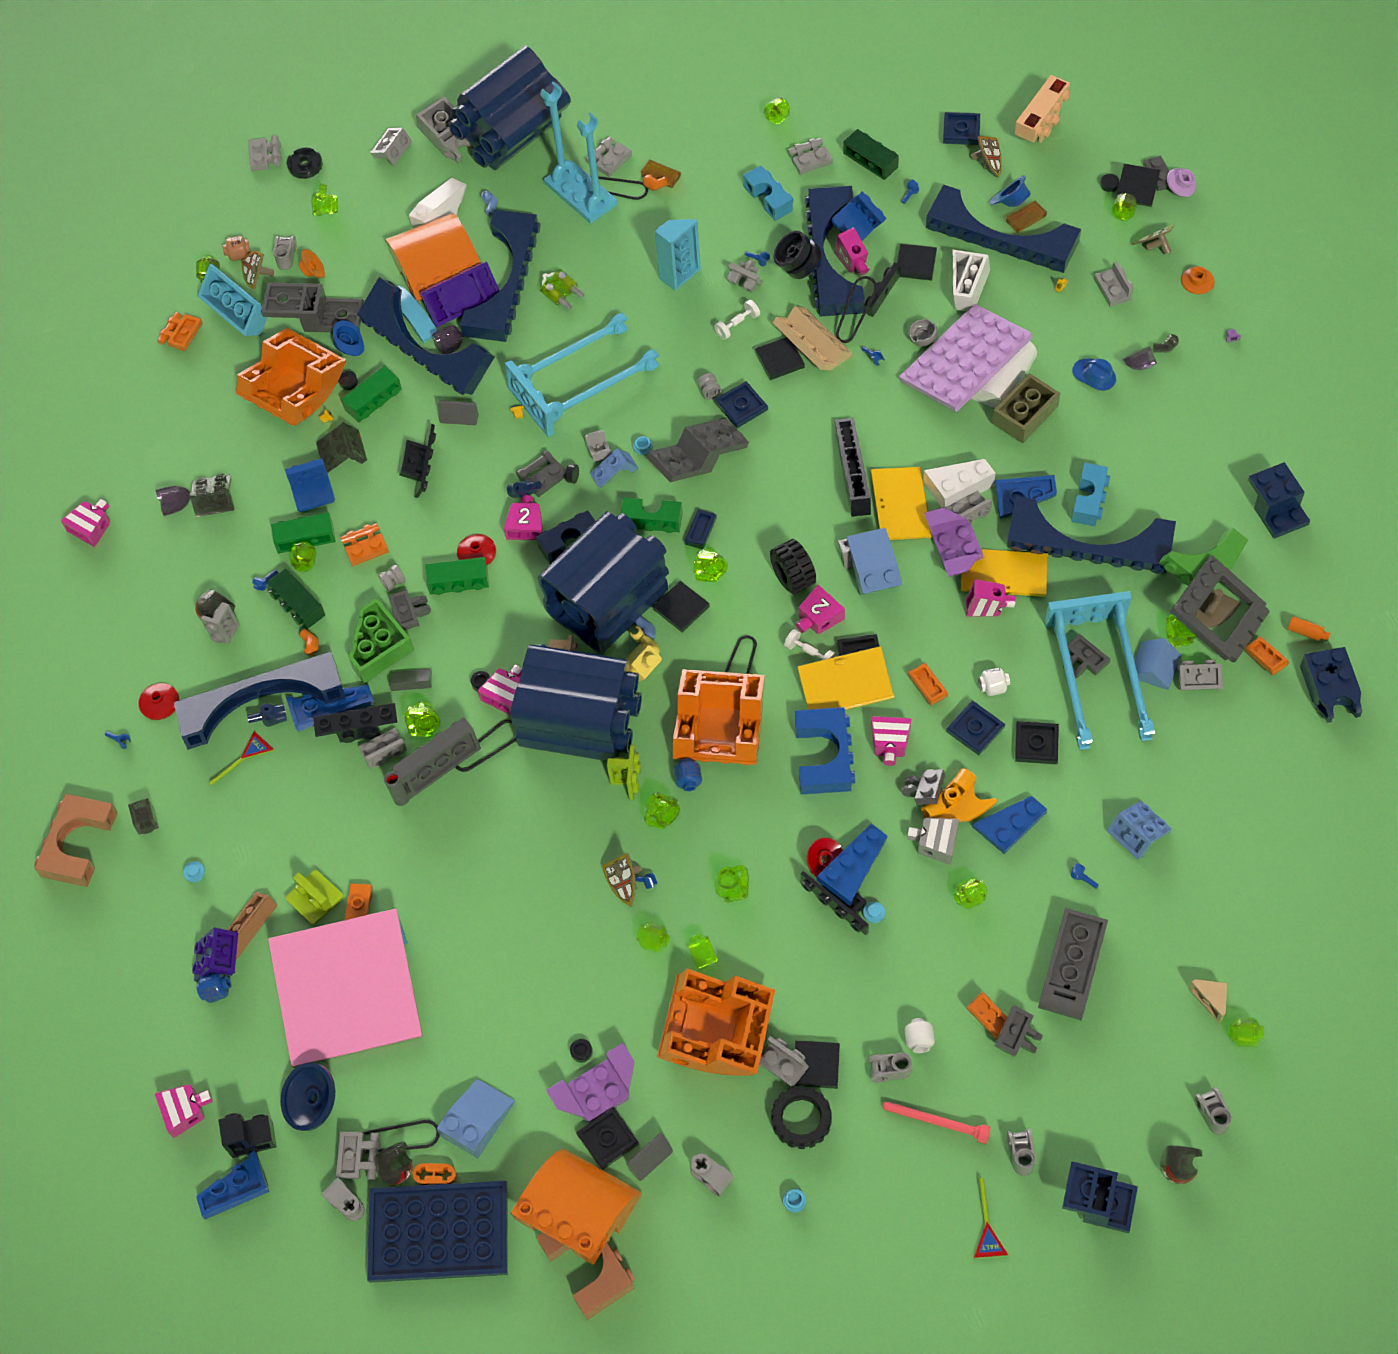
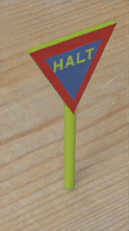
M254 731L241 758L211 780L209 784L213 785L246 758L272 752L274 749Z
M980 1177L985 1228L974 1258L1009 1256L989 1225L984 1178Z

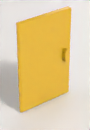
M921 467L871 469L879 529L886 528L889 540L932 538V533L924 514L928 512Z
M981 549L984 559L976 561L968 572L962 573L961 591L969 592L975 579L1003 584L1006 594L1046 597L1048 553L1039 555L1031 552Z
M881 646L797 666L808 710L845 707V710L895 698Z

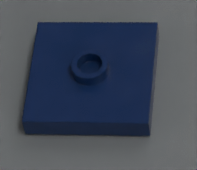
M945 112L943 144L979 145L980 113Z
M747 381L715 399L716 405L736 428L768 410V405Z
M972 700L946 728V732L979 756L1005 728V723Z

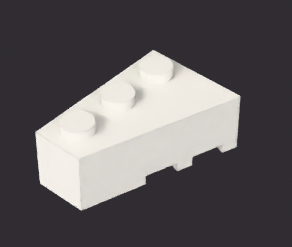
M953 250V296L956 310L968 311L974 304L977 305L990 272L988 255Z
M985 459L924 470L923 484L940 507L946 508L976 491L981 493L993 487L996 473Z

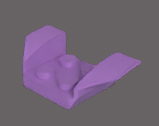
M945 508L924 513L948 577L968 572L976 561L984 559L972 525L966 518Z
M621 1043L608 1051L605 1061L568 1084L561 1080L548 1088L546 1092L556 1108L592 1122L610 1108H616L629 1100L635 1061L625 1045Z

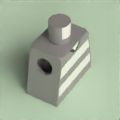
M925 818L922 829L909 827L907 840L919 842V854L951 865L959 819Z

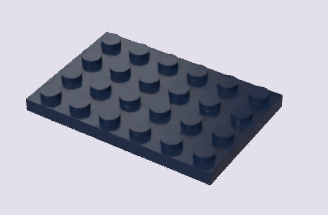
M507 1181L370 1188L367 1281L369 1283L508 1275Z

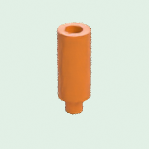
M1294 616L1287 629L1317 641L1320 638L1328 641L1331 634L1323 631L1325 627Z

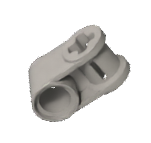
M295 236L275 237L273 254L277 267L281 270H287L293 265L297 248Z
M903 1052L886 1055L877 1054L868 1058L872 1069V1076L870 1077L872 1082L879 1083L888 1080L904 1079L910 1076L912 1072V1060L908 1054ZM900 1062H904L908 1065L905 1069H899L896 1067V1065Z
M1213 1087L1210 1092L1194 1095L1195 1104L1210 1131L1218 1135L1224 1134L1229 1128L1232 1116L1219 1089ZM1214 1118L1223 1119L1225 1124H1218Z
M1031 1129L1015 1133L1007 1131L1008 1147L1011 1152L1014 1171L1021 1176H1027L1032 1173L1035 1165ZM1027 1159L1030 1164L1023 1166L1019 1163V1160Z
M696 1154L691 1160V1173L693 1177L704 1184L713 1194L720 1197L733 1181L734 1176L706 1154ZM697 1164H698L699 1166H701L702 1164H705V1169H704V1168H700V1169L698 1170V1169H697Z
M338 1177L321 1194L350 1221H357L364 1215L363 1204ZM350 1206L355 1207L352 1211L349 1209Z

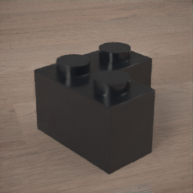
M231 1113L227 1114L225 1118L218 1119L222 1146L232 1158L248 1155L254 1150L260 1152L277 1147L273 1121L268 1115L260 1114L253 1116L250 1120H245L241 1114Z

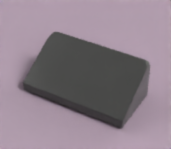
M438 401L440 423L477 424L479 413L476 403Z
M420 669L391 672L389 680L391 691L432 688V670Z
M659 1133L628 1161L627 1164L630 1172L639 1181H642L673 1152L665 1136Z

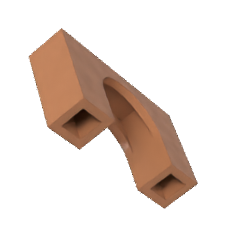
M65 794L63 800L58 805L56 818L51 822L48 837L43 841L41 854L35 860L34 869L40 877L88 887L95 867L90 860L64 854L63 843L68 834L79 827L89 826L110 831L118 813L113 804Z
M543 1232L536 1236L538 1243L550 1262L570 1249ZM607 1243L601 1252L603 1268L600 1275L595 1281L573 1295L586 1320H589L634 1289L632 1283L635 1280L629 1268L623 1269L620 1264L622 1261L620 1254L616 1248L611 1250Z

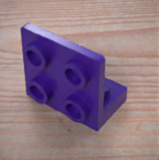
M214 927L196 942L194 947L196 961L192 967L195 982H199L201 977L208 975L210 972L230 976L235 973L238 932Z

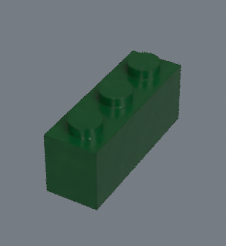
M859 129L843 141V154L883 180L898 168L899 155Z
M286 568L267 582L270 589L268 591L269 595L275 601L278 599L281 602L280 606L286 613L290 612L293 615L292 618L297 625L302 624L308 629L325 616L322 605Z

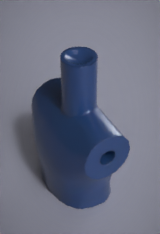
M540 481L515 482L507 486V494L512 498L532 495L538 489H541L542 483Z
M263 704L260 708V713L247 715L249 723L262 721L267 727L287 721L284 704Z

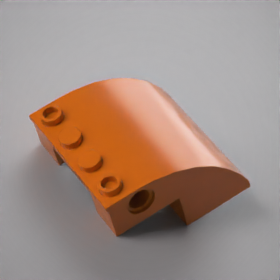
M454 213L386 239L400 274L403 273L409 290L417 302L423 301L420 294L422 291L481 263L466 230Z
M286 328L262 342L260 362L237 374L235 394L270 412L273 416L281 418L288 424L296 426L316 412L327 400L343 372L346 359Z
M683 669L678 690V715L673 735V759L756 765L761 733L765 675Z
M687 968L676 976L657 1058L687 1068L714 1074L732 1076L756 1075L775 990L738 976H734L724 982Z
M560 1149L534 1175L510 1214H512L514 1220L533 1231L536 1228L572 1249L573 1254L594 1265L612 1233L615 1231L619 1234L640 1199L642 1192L570 1151Z

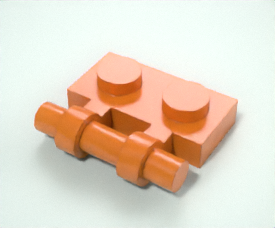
M175 312L173 317L171 316L168 319L166 328L162 329L159 333L160 337L157 342L164 345L167 340L170 347L186 351L202 326V320L187 314L180 319L182 317L181 314Z
M377 523L373 525L367 524L360 530L355 532L353 530L349 531L347 535L340 537L343 544L351 542V545L346 546L345 550L352 566L389 552L382 533L373 535V532L380 530ZM367 535V539L357 542L356 539Z

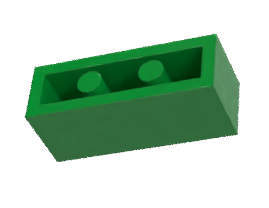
M383 366L341 398L344 410L358 423L402 390L400 380L386 366Z
M329 512L271 524L273 541L278 554L336 542L333 522Z
M485 557L426 564L427 587L430 595L489 588L488 568Z

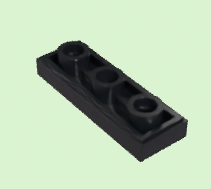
M894 262L891 267H887L884 272V278L881 282H877V292L867 310V315L874 317L901 275L900 264ZM868 296V298L866 299L865 306H867L871 296Z

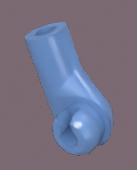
M486 190L481 194V198L487 205L485 213L488 216H493L498 200L492 193Z
M640 616L635 624L643 630L645 636L654 640V625Z

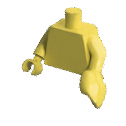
M636 626L635 628L638 632L636 634L630 632V635L635 642L641 643L626 659L629 660L630 672L639 673V681H642L662 661V658L659 655V645L650 637L645 636L641 628Z

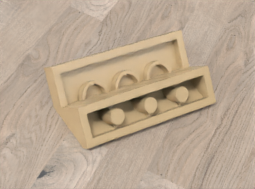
M795 306L787 318L776 317L772 322L820 370L831 371L853 355L806 307Z

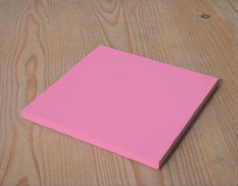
M397 908L268 938L291 1067L294 1068L304 1063L319 1062L423 1037Z

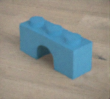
M760 165L743 175L744 188L753 198L759 195H768L764 198V209L774 221L793 211V197L783 189L780 182L774 180L768 170H765Z
M1084 463L1079 490L1087 491L1091 495H1077L1072 522L1095 526L1097 519L1101 520L1103 508L1100 507V503H1105L1107 494L1103 489L1108 487L1110 475H1107L1108 467Z

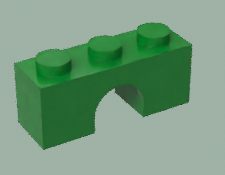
M623 497L621 513L628 516L637 529L680 533L683 514L682 502L662 500L661 508L657 512L648 513L644 511L643 499Z

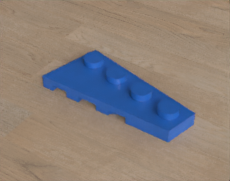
M369 685L344 688L346 698L329 704H325L309 694L303 695V698L296 699L293 696L286 697L297 732L313 727V717L375 705Z
M870 824L817 876L816 881L850 906L888 836L873 824Z

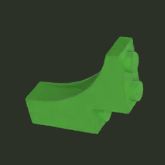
M1232 528L1222 534L1217 544L1209 552L1189 555L1171 551L1163 556L1159 563L1168 572L1178 577L1183 584L1189 585L1206 560L1212 555L1226 568L1231 570L1248 539Z

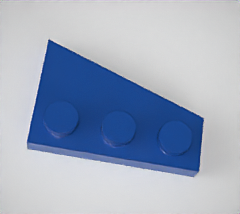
M1055 475L995 480L1000 519L1013 513L1015 496L1036 499L1038 504L1057 495Z
M1030 796L973 823L972 828L1000 852L1005 854L1047 813V808Z
M255 1150L248 1155L249 1158L240 1165L236 1164L231 1168L232 1171L228 1175L216 1180L196 1196L204 1220L269 1192Z

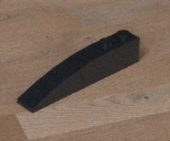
M854 418L835 420L838 448L851 517L871 515V497Z

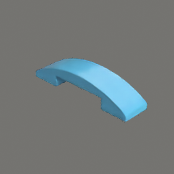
M398 285L402 289V315L413 327L414 333L423 343L439 334L438 330L420 304L405 288Z

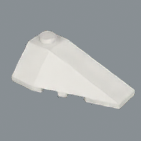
M450 178L425 197L409 214L412 229L451 213L457 216L458 207L463 200L467 185L454 178Z

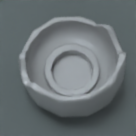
M928 318L912 323L909 328L910 340L917 346L926 347L932 344L937 338L936 323H933Z

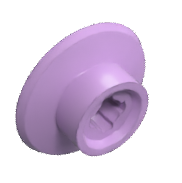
M1175 168L1169 171L1167 183L1175 194L1182 197H1189L1194 194L1196 181L1194 174L1190 170Z

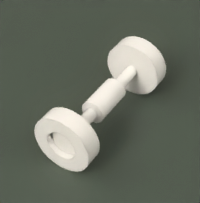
M752 300L744 303L746 312L740 313L731 319L728 325L721 321L714 325V329L721 339H728L731 336L729 328L731 326L735 327L742 322L745 316L749 315L755 319L760 315L758 306Z
M795 629L789 633L784 643V647L789 650L793 649L797 644L806 653L813 657L817 656L822 660L836 657V653L831 650L823 656L818 653L816 648L807 643H801L799 641L801 633Z

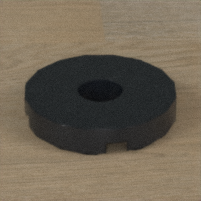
M312 148L297 149L287 159L289 173L299 179L315 176L320 172L323 165L320 153H317ZM304 161H308L307 164H301Z

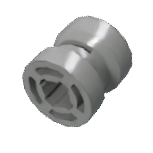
M706 373L697 381L706 400L715 399L722 392L713 373Z
M397 565L391 566L389 571L378 575L387 591L394 589L396 584H402L406 581Z

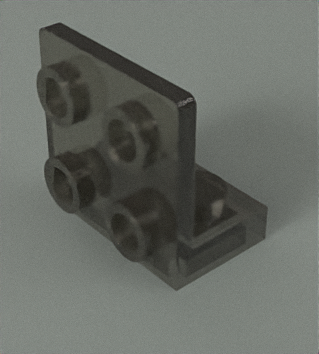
M344 422L316 442L320 459L323 458L327 473L348 458L361 464L367 461L359 430Z
M221 473L211 478L199 477L192 481L190 498L196 517L234 511L235 507L230 492L231 474L225 475Z

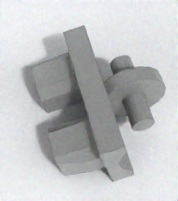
M750 259L747 263L742 261L740 266L730 262L728 266L730 272L727 277L730 283L737 285L741 278L745 279L742 287L749 292H752L756 286L760 287L763 281L759 280L760 276L757 275L759 268L755 267L754 260Z

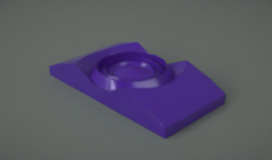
M487 261L465 269L449 279L434 284L420 294L435 327H439L463 315L465 310L487 302L500 290Z

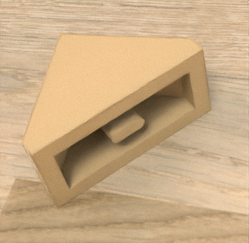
M1193 980L1189 991L1214 1019L1220 1023L1226 1013L1227 983Z

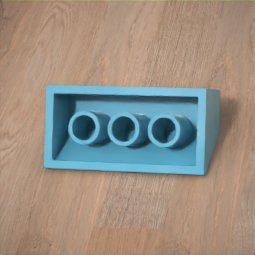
M695 219L668 220L655 230L659 279L675 291L701 270L698 223Z
M209 264L197 296L244 336L261 335L267 320L266 317L262 316L261 304L213 264Z

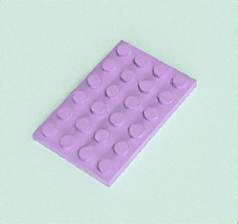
M974 304L899 376L900 382L957 413L1033 338L1032 333Z

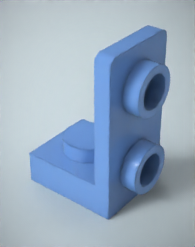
M617 448L590 474L597 486L603 487L621 469L634 473L638 466L629 453Z

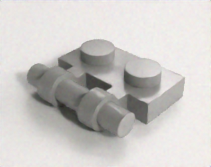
M273 135L269 143H267L266 138L248 140L251 171L269 169L270 163H273L276 167L280 166V161L282 160V155L279 151L281 142L277 135Z
M610 136L606 140L603 139L595 150L597 170L608 177L632 156V150L624 145L617 143L612 146L611 144L614 140Z
M812 138L807 143L801 145L798 143L793 145L792 148L787 149L789 156L796 154V157L792 158V163L799 175L833 163V158L825 146L818 148V146L823 145L821 138ZM811 149L810 152L803 153V151Z
M340 1132L336 1178L360 1179L361 1170H366L367 1180H376V1171H379L377 1157L378 1151L381 1149L379 1133H371L370 1141H364L363 1132ZM363 1150H369L368 1162H362Z

